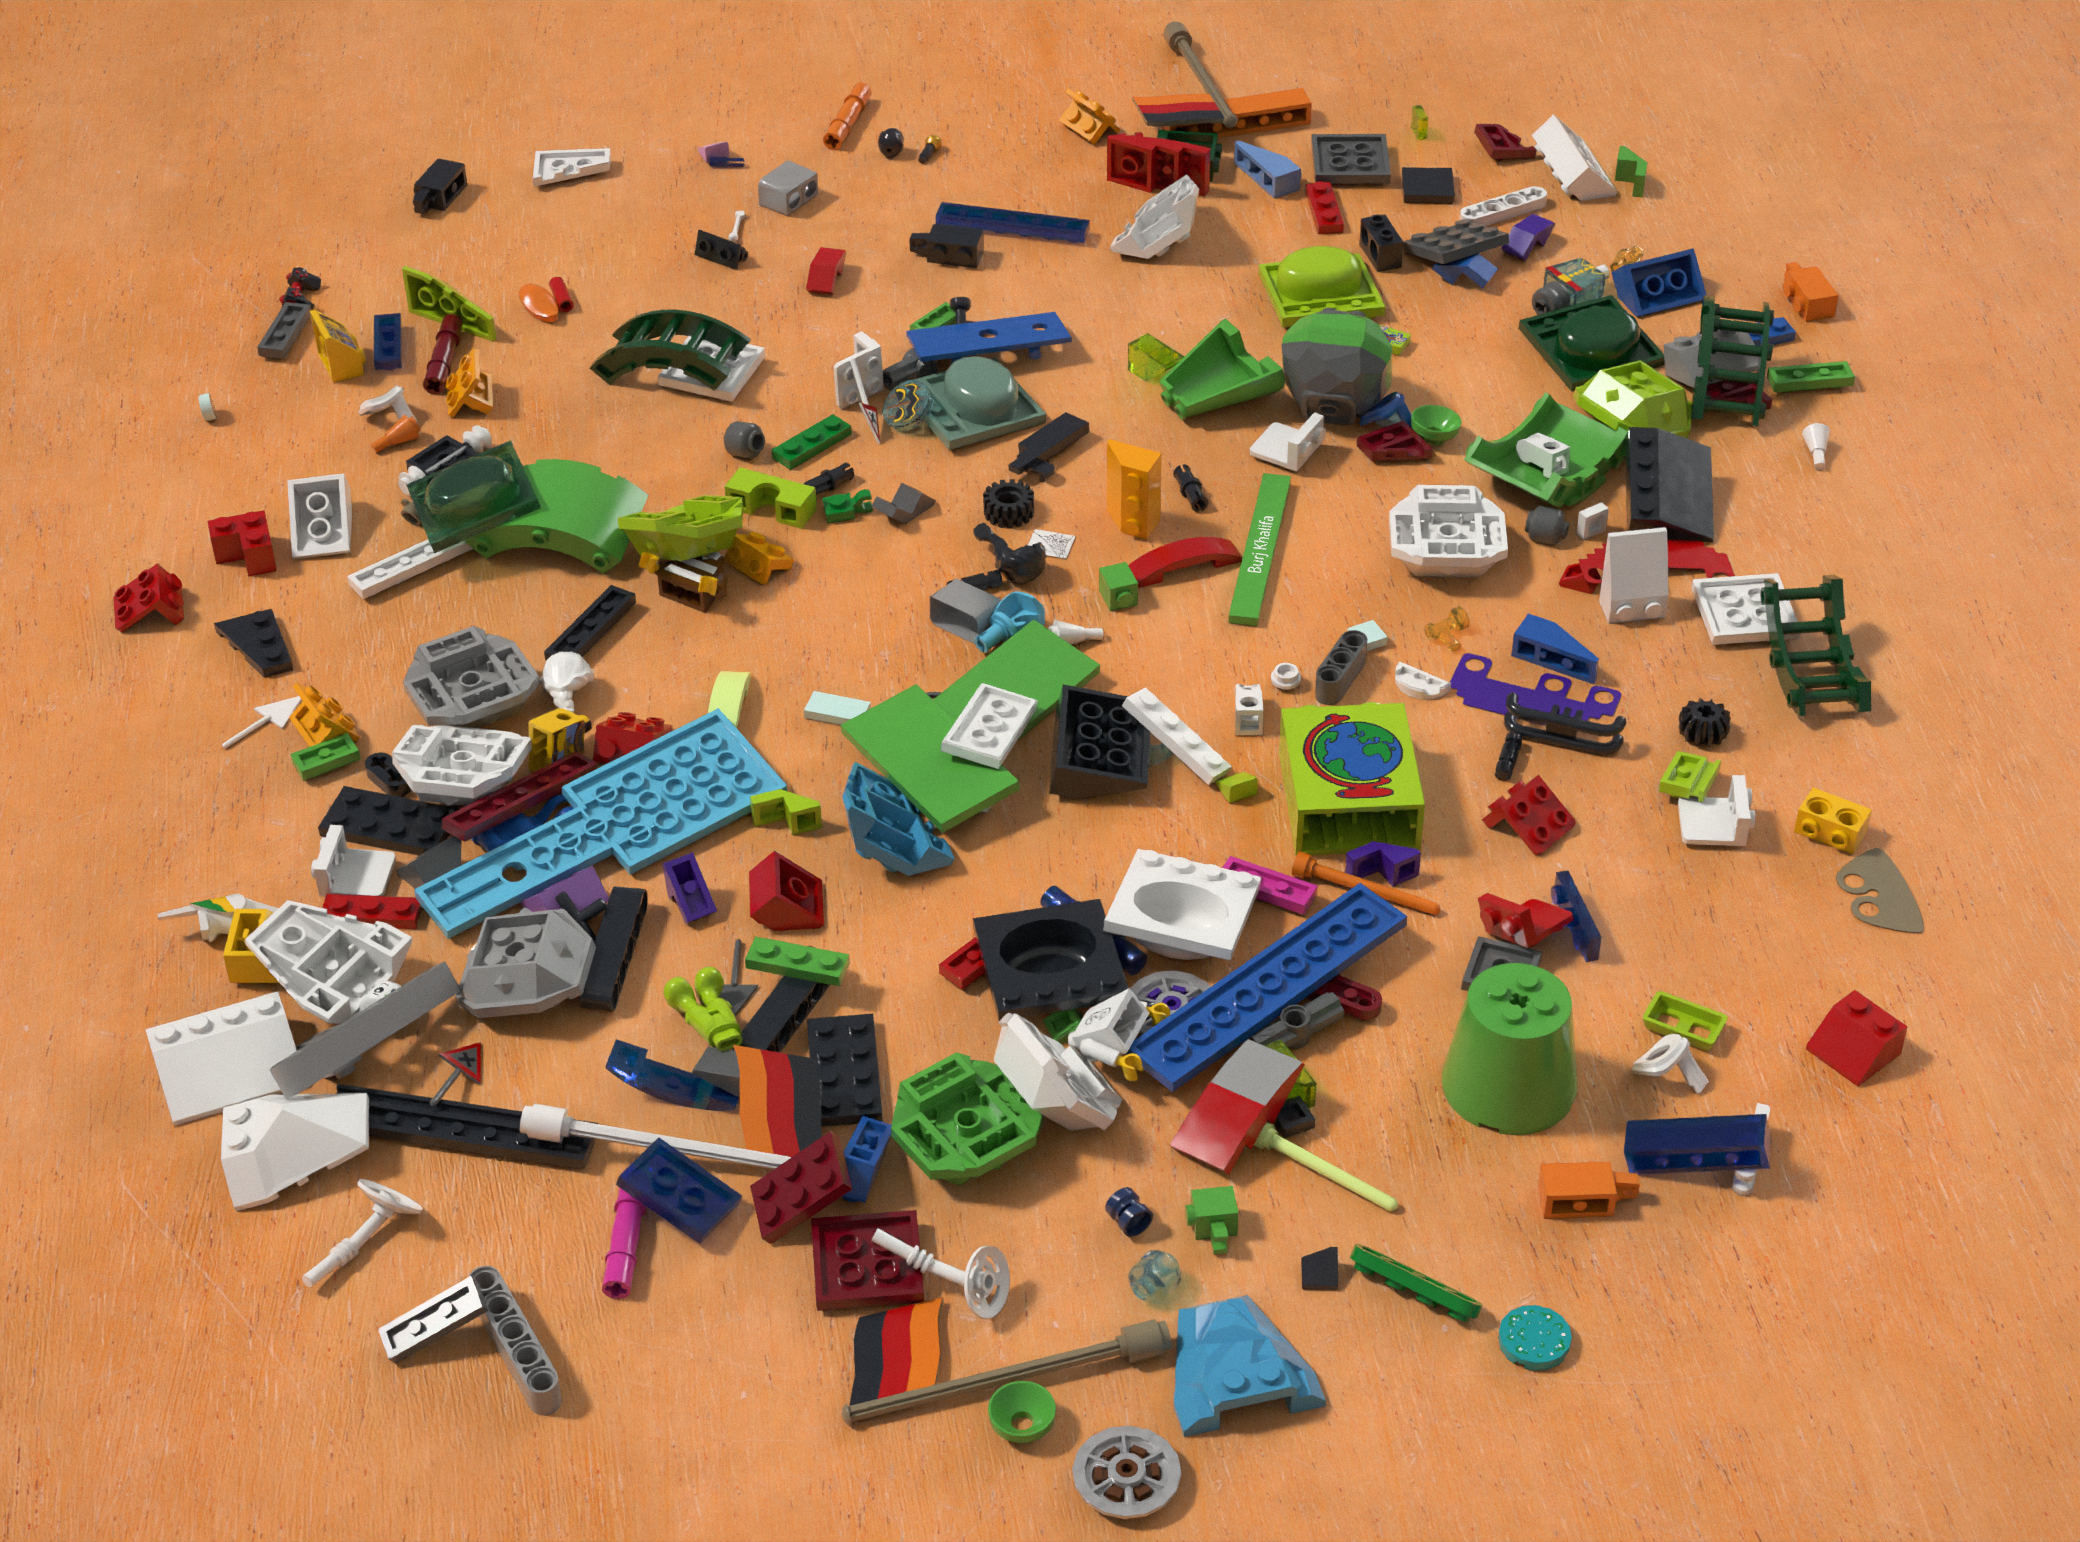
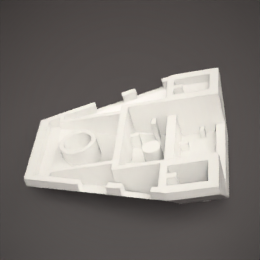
M1185 175L1146 201L1134 215L1135 223L1133 225L1128 223L1124 227L1126 231L1115 237L1110 246L1112 252L1149 259L1155 254L1157 257L1163 255L1169 250V245L1173 242L1181 243L1190 236L1189 232L1194 223L1199 193L1197 185L1188 175Z
M289 900L245 939L247 947L302 1009L327 1023L341 1024L359 1013L362 997L375 984L381 981L394 983L413 942L411 936L387 923L376 921L375 925L357 921V916L346 914L345 918L327 914V909Z
M367 1093L296 1094L288 1099L284 1095H267L223 1108L221 1162L236 1212L269 1203L279 1198L277 1192L296 1182L301 1186L308 1182L307 1176L325 1166L330 1170L369 1149V1097Z

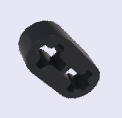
M380 752L367 757L365 760L367 777L388 795L403 797L411 792V788L394 766L392 756Z

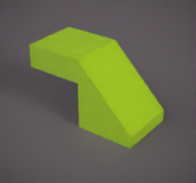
M782 789L750 796L751 816L755 827L786 820L792 836L822 828L821 805L819 801Z

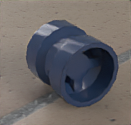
M1125 1187L1119 1189L1106 1202L1105 1211L1113 1220L1119 1221V1228L1128 1237L1141 1234L1152 1223L1153 1213L1145 1204L1140 1203V1197L1132 1188Z

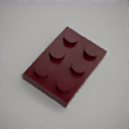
M832 1131L828 1132L750 1185L763 1240L772 1244L852 1190L838 1135Z

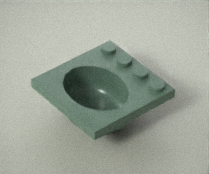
M964 357L953 362L947 371L899 383V388L906 390V397L904 398L906 401H911L907 398L910 389L903 385L914 383L919 385L918 388H923L916 390V394L919 398H925L920 399L914 408L915 410L919 409L916 411L917 414L949 450L1046 423V413L1019 385L1011 372L1000 364L996 358Z

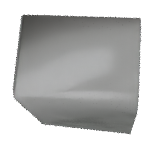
M789 160L761 178L758 184L759 205L786 216L818 195V173Z
M955 579L930 596V619L935 626L971 643H975L974 638L991 627L989 622L990 616L1001 599L959 579Z

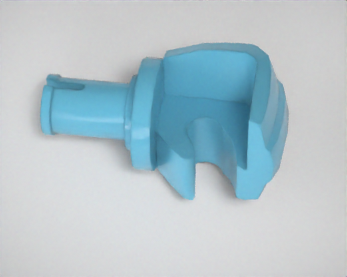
M1015 591L1008 594L993 610L989 619L991 627L974 638L976 647L981 652L987 653L1000 641L1006 642L1033 619L1044 625L1045 610L1043 605L1034 596L1024 592Z

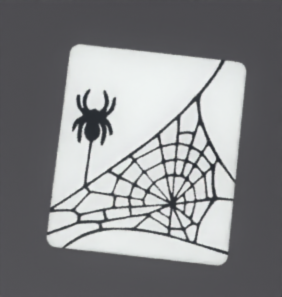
M1035 529L1028 545L1032 546L1035 543L1041 542L1046 548V556L1065 559L1071 549L1075 536Z

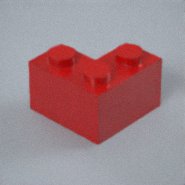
M265 510L252 511L230 517H219L207 521L216 564L245 559L248 577L277 571Z

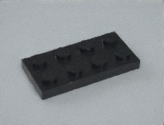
M343 786L318 826L321 837H326L330 825L343 826L347 842L419 856L447 840L450 833L442 829V818L448 816L451 807Z
M873 1013L807 1019L810 1058H814L821 1084V1127L859 1124L862 1116L883 1122Z

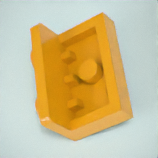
M749 532V535H735L731 548L727 549L724 560L758 583L767 584L772 570H791L794 558L787 555L784 548L765 541V536L756 532Z

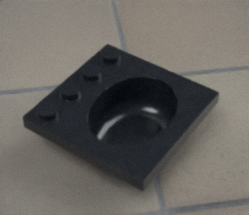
M1101 899L973 918V929L998 1021L1007 1013L1012 1015L1015 1013L1021 1017L1095 1006L1129 989L1111 932L1103 931L1106 915Z

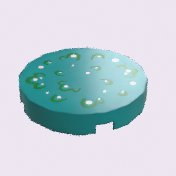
M1527 1305L1511 1310L1502 1319L1498 1341L1500 1350L1509 1361L1514 1364L1517 1361L1523 1364L1525 1369L1536 1371L1548 1370L1560 1365L1570 1350L1572 1335L1570 1326L1560 1314L1550 1308L1539 1305Z

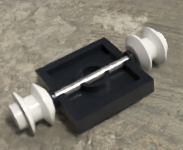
M475 425L472 428V432L466 431L463 433V444L448 435L444 436L406 461L408 473L401 472L399 474V488L404 494L412 497L418 496L419 490H427L428 482L443 491L452 488L486 465L485 456L481 454L483 449L489 450L492 447L490 432L486 428Z

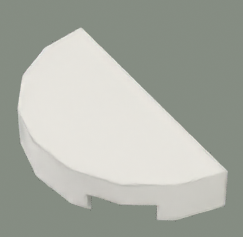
M1399 661L1395 668V683L1397 687L1410 697L1421 700H1433L1443 697L1451 691L1450 682Z

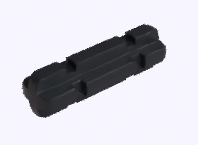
M998 570L987 572V575L980 573L963 577L961 581L984 591L988 589V586L991 589L1002 586V575Z
M1511 731L1506 735V742L1503 744L1499 761L1495 768L1497 779L1502 778L1506 781L1511 778L1512 770L1518 758V751L1522 745L1523 737L1520 733L1515 734Z

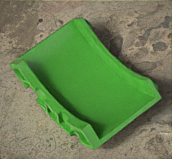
M1545 392L1542 398L1535 403L1530 415L1510 434L1494 441H1486L1478 436L1475 442L1471 443L1467 448L1464 461L1554 506L1562 507L1563 504L1573 506L1598 490L1606 482L1604 475L1610 468L1617 469L1624 460L1629 431L1620 427L1615 431L1600 422L1557 403L1550 394ZM1540 433L1570 446L1569 472L1562 475L1552 472L1549 478L1543 476V468L1532 462L1525 463L1520 460L1516 452L1517 442L1527 439L1533 434Z
M562 459L536 460L535 464L524 466L522 463L517 464L495 476L465 542L486 559L496 553L513 548L537 547L551 549L576 557L604 574L621 562L630 541L626 533L619 530L617 518L642 512L649 495L619 475L617 478L600 472V467L583 462Z

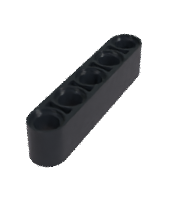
M613 887L594 943L596 949L584 991L579 996L581 1008L608 1011L616 1009L648 904L646 889Z
M784 976L742 1030L741 1037L743 1040L739 1046L780 1053L830 985Z

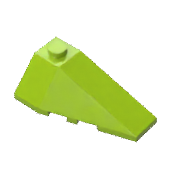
M407 266L402 268L410 313L442 323L444 316L454 314L463 321L462 331L492 342L496 340L494 318L445 281Z

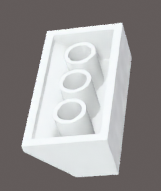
M1554 114L1532 134L1537 142L1535 148L1545 157L1543 159L1544 162L1554 170L1552 172L1553 176L1560 183H1563L1561 188L1568 196L1571 197L1574 194L1579 200L1585 201L1612 197L1619 193L1585 141Z

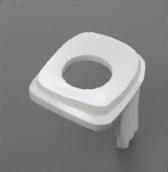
M398 385L380 397L365 400L360 405V410L358 411L360 416L383 411L392 405L398 419L406 415L408 418L413 417L416 420L404 399L403 387Z
M1678 1034L1664 1036L1647 1053L1633 1063L1632 1072L1634 1074L1654 1077L1665 1075L1677 1064L1687 1084L1692 1086L1696 1094H1699L1705 1085L1709 1083L1692 1057L1689 1050L1690 1042L1687 1038L1681 1037Z

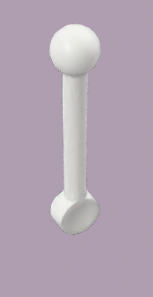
M744 211L735 212L736 222L733 232L728 236L730 241L736 242L738 240V229L741 220L745 219Z

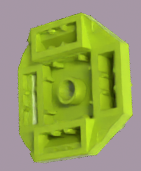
M1641 360L1600 370L1583 386L1575 388L1573 398L1576 404L1615 431L1619 427L1629 431V427L1659 428L1688 439L1691 430L1692 402L1687 399L1684 388L1673 382L1670 377H1665Z
M702 495L683 500L684 504L666 511L629 514L617 518L619 530L626 533L640 556L643 552H648L658 556L659 559L688 560L731 548L738 528L743 527L744 508L742 497Z

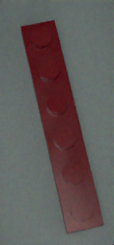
M575 751L442 818V829L465 842L561 793L562 786L596 770L598 763Z

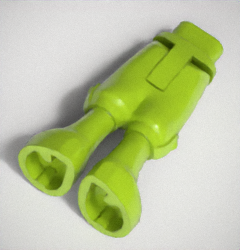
M704 967L695 977V993L702 1005L697 1004L694 991L686 979L683 977L670 979L663 991L668 1005L681 1013H685V1022L691 1025L710 1046L717 1047L719 1051H726L734 1048L733 1045L739 1046L742 1043L741 1028L732 1011V1005L728 1001L719 998L723 990L724 978L716 968Z

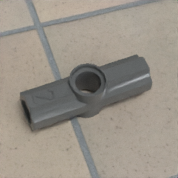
M1327 992L1303 1006H1287L1282 1010L1281 1018L1266 1025L1248 1039L1278 1052H1282L1287 1048L1299 1049L1308 1044L1311 1035L1344 1018V1009L1339 998L1333 992Z

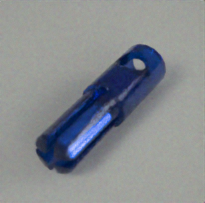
M710 157L709 166L744 167L745 163H728V161H745L744 158Z

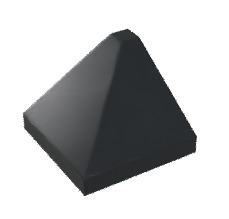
M1329 1247L1301 1257L1302 1289H1338V1247Z

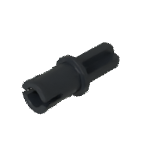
M845 462L830 471L823 470L819 476L806 481L804 484L815 487L816 495L827 490H835L837 485L852 480L855 474L853 468L845 471L846 468L850 467V464Z

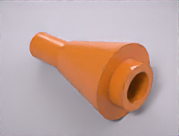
M403 415L385 433V436L370 444L371 448L375 453H378L390 445L393 446L418 439V432L421 429L413 417L408 418L406 415Z

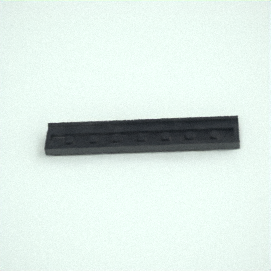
M338 1084L336 1087V1094L367 1093L369 1097V1136L579 1169H585L595 1144V1139L575 1135L564 1137L562 1143L528 1138L527 1134L520 1133L522 1111L440 1099L437 1105L432 1107L430 1106V1101L433 1098L344 1084Z

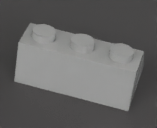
M1726 330L1713 332V338H1718V341L1755 345L1749 333ZM1700 331L1695 336L1677 337L1674 339V342L1664 344L1665 374L1693 388L1696 376L1701 377L1702 368L1698 367L1699 363H1697L1699 341L1702 336ZM1716 352V354H1711L1710 365H1715V368L1754 372L1758 370L1759 357ZM1713 379V382L1708 381L1707 385L1722 380Z

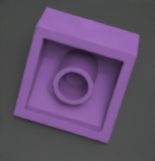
M591 866L575 872L570 877L522 900L520 905L522 908L525 907L532 912L561 909L555 900V896L565 891L580 912L599 898H602L605 903L608 902L609 897L596 871Z

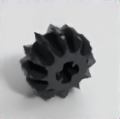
M1699 698L1698 702L1688 701L1687 706L1682 707V711L1679 714V734L1685 736V742L1694 741L1696 747L1700 744H1705L1708 748H1710L1712 743L1720 745L1730 732V711L1725 710L1722 703L1715 704L1713 699L1709 702L1704 701L1702 698Z

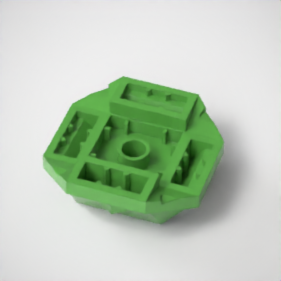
M956 1052L900 1082L891 1126V1135L930 1180L943 1179L960 1186L992 1169H1000L1004 1162L1035 1146L1044 1115L1029 1106L996 1064L970 1060V1056Z

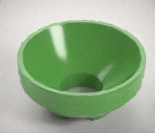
M1438 405L1418 407L1413 411L1411 417L1413 430L1425 442L1434 445H1441L1457 436L1462 423L1460 416L1456 412Z
M1015 1381L1005 1384L992 1395L989 1401L988 1415L993 1430L1005 1440L1015 1443L1033 1442L1045 1436L1054 1424L1056 1414L1055 1401L1051 1393L1037 1383ZM1026 1417L1033 1422V1425L1029 1429L1018 1430L1012 1426V1422L1016 1418Z

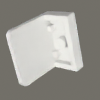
M863 331L853 335L855 354L837 362L833 368L836 405L841 409L862 400L850 362L852 357L856 360L866 397L884 390L881 346Z
M1313 413L1299 430L1278 422L1272 423L1250 447V455L1297 472L1323 442L1326 434V429L1323 428L1324 416Z
M1732 775L1728 798L1705 797L1703 802L1698 801V797H1690L1689 799L1679 798L1678 812L1681 837L1685 844L1746 846L1749 829H1754L1755 811L1749 809L1752 804V789L1746 788L1745 775Z
M330 825L326 837H322L320 841L318 859H314L312 862L311 876L316 878L319 896L326 897V894L384 896L396 862V856L391 851L347 848L343 826Z

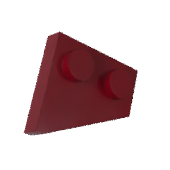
M1722 380L1708 384L1706 396H1711V399L1753 404L1756 384ZM1763 391L1761 402L1766 403V409H1770L1772 399Z
M1404 421L1357 437V447L1371 461L1430 459L1433 455V448Z

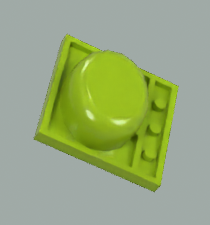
M1313 246L1288 254L1281 262L1259 264L1258 274L1282 327L1291 328L1300 318L1323 311L1324 308H1334L1345 312L1361 311L1370 319L1377 316H1385V305L1359 253L1353 254L1337 247Z

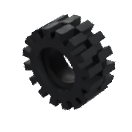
M1005 479L1000 480V484L993 482L992 487L987 486L986 492L984 491L983 493L985 519L987 521L990 520L992 525L998 523L1000 528H1003L1004 525H1008V528H1013V524L1020 527L1022 522L1027 524L1029 518L1032 519L1034 516L1033 489L1030 490L1028 484L1024 486V482L1020 480L1016 484L1015 479H1010L1009 483H1006Z

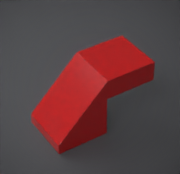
M820 247L810 264L806 285L808 292L833 295L836 277L842 276L846 250Z

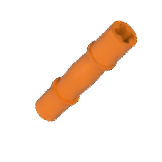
M860 82L854 85L850 94L845 98L844 105L839 110L836 118L831 121L829 129L823 137V143L828 149L838 150L846 137L850 135L851 127L856 122L859 114L864 111L865 105L872 95L871 88L867 84Z

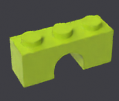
M740 467L724 486L725 496L742 497L743 513L752 515L761 506L773 505L776 508V521L778 523L800 529L805 526L817 510L815 487Z

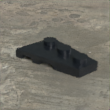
M272 609L256 611L252 614L214 623L216 633L221 637L224 636L234 650H239L245 656V660L264 678L293 671L291 658Z

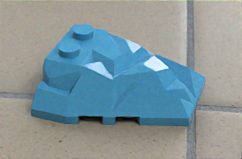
M1248 1295L1179 1309L1174 1410L1184 1437L1219 1430L1220 1411L1280 1398L1285 1399L1290 1414L1326 1406V1400L1314 1370Z

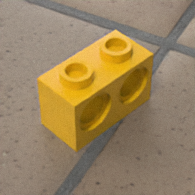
M1813 787L1798 809L1794 832L1854 854L1868 831L1872 809Z

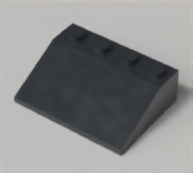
M1629 427L1626 442L1627 531L1666 527L1667 540L1713 542L1711 447L1659 428Z
M1063 684L1055 714L1049 794L1082 799L1147 788L1150 731L1122 706L1128 696Z

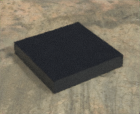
M1402 167L1404 203H1454L1455 193L1452 168Z

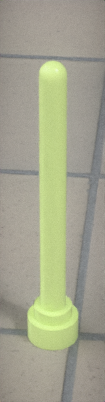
M1266 1121L1254 1146L1259 1149L1264 1147L1267 1149L1274 1148L1390 1212L1398 1208V1201L1395 1198L1278 1135L1279 1132L1275 1130V1126Z

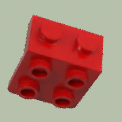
M158 563L150 569L142 571L129 584L118 588L113 597L115 628L120 632L125 631L154 609L174 625L184 620L182 582L175 574H170Z
M619 712L618 716L608 717L606 721L596 725L593 761L610 763L672 732V725L664 724L665 720L657 717H648L646 720L636 719V714Z
M1537 775L1526 784L1522 780L1516 783L1507 791L1510 797L1505 799L1503 795L1488 806L1491 812L1482 819L1490 829L1505 818L1535 855L1543 853L1576 824L1575 819L1540 775Z
M1489 893L1478 898L1481 911L1480 918L1484 923L1485 931L1527 948L1536 946L1540 943V940L1562 930L1565 925L1574 920L1571 911L1537 899H1530L1519 905Z

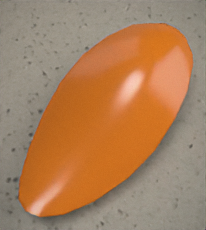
M532 283L520 288V301L530 315L544 322H555L557 320L558 306L554 297L547 289Z

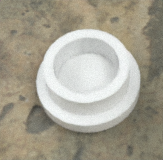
M1281 663L1272 672L1271 682L1282 690L1293 689L1300 684L1301 674L1294 664Z

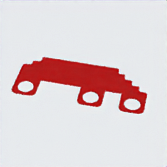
M1667 540L1668 568L1704 569L1707 578H1713L1715 573H1724L1729 577L1735 576L1727 554L1717 553L1713 547H1705L1702 541ZM1607 543L1602 544L1603 548H1595V554H1587V559H1578L1584 578L1589 583H1602V580L1590 577L1588 571L1593 568L1603 570Z

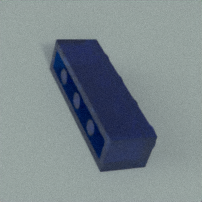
M1767 1114L1627 1121L1624 1155L1629 1173H1638V1175L1770 1169L1772 1136Z

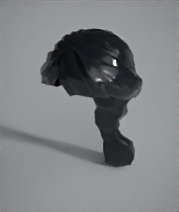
M986 523L978 524L973 529V534L978 541L991 543L993 547L992 554L996 560L995 568L1000 573H1004L1009 580L1015 583H1028L1039 577L1045 569L1046 548L1041 542L1012 550L1008 547L1007 542L993 533Z

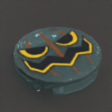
M909 380L901 383L887 396L882 409L883 418L895 430L909 431L923 422L921 419L925 414L927 416L930 414L934 403L933 393L924 382L918 380Z

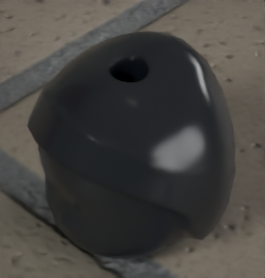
M889 128L880 133L878 147L884 156H897L904 147V137L900 130Z

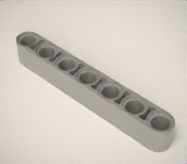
M441 962L269 1068L284 1097L288 1099L460 992L461 989L446 962Z

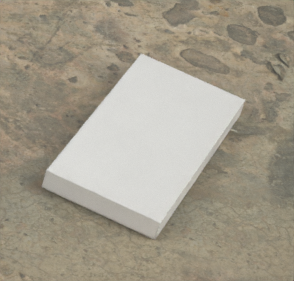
M981 683L942 741L940 751L999 769L1037 710L1038 701Z

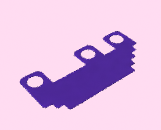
M1470 653L1462 656L1450 681L1451 688L1458 690L1457 696L1464 697V705L1503 715L1508 712L1506 698L1509 693H1516L1519 697L1518 704L1530 709L1550 713L1553 704L1560 706L1559 714H1563L1565 707L1572 708V717H1575L1577 709L1583 710L1582 720L1586 721L1590 717L1600 719L1603 714L1613 716L1621 698L1619 691L1602 686H1593L1585 703L1565 698L1570 688L1571 680L1550 673L1541 675L1535 690L1485 678L1492 665L1491 659ZM1469 659H1479L1484 663V668L1479 671H1472L1465 666V663ZM1554 678L1562 681L1564 687L1559 691H1551L1544 686L1546 680ZM1599 691H1607L1613 695L1614 699L1610 703L1603 704L1597 702L1594 695Z

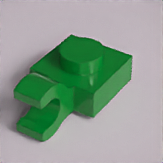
M860 490L853 498H851L850 493L822 498L827 524L855 519V513L872 512L871 501L863 502L872 499L870 490Z

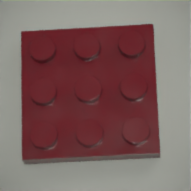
M917 1210L811 1218L817 1311L924 1302L921 1268L914 1269L913 1263L910 1266L907 1265V1260L871 1241L877 1228L911 1247L919 1246L920 1251Z

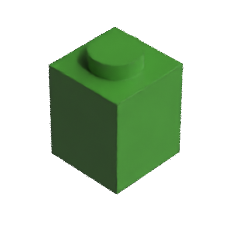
M1127 562L1099 568V592L1110 611L1138 605V582Z

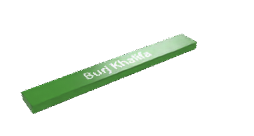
M1263 473L1229 612L1228 623L1258 626L1291 485V476Z

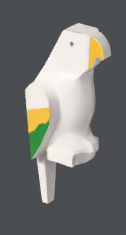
M237 893L190 903V906L158 913L157 915L158 920L198 915L202 941L209 940V942H213L219 934H229L235 909H269L275 912L279 908L253 901Z

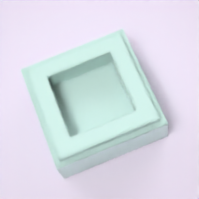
M1374 620L1347 628V631L1358 630L1367 636V651L1387 645V635Z

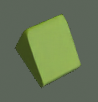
M1241 772L1216 780L1215 784L1227 801L1232 803L1256 795L1258 780L1253 775Z

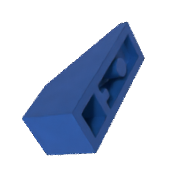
M1528 613L1514 632L1511 656L1594 685L1599 658L1557 623Z
M862 1116L843 1152L852 1185V1190L841 1197L844 1200L866 1202L892 1137L891 1124Z

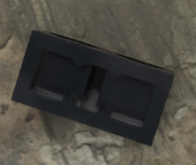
M1376 214L1371 217L1361 218L1359 245L1376 271L1381 272L1402 268L1403 240L1385 214Z

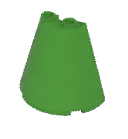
M1225 318L1159 381L1164 391L1160 393V396L1166 406L1170 407L1173 405L1179 418L1184 420L1187 417L1277 393L1284 388L1285 377L1283 369L1269 356L1258 362L1245 349L1240 331Z

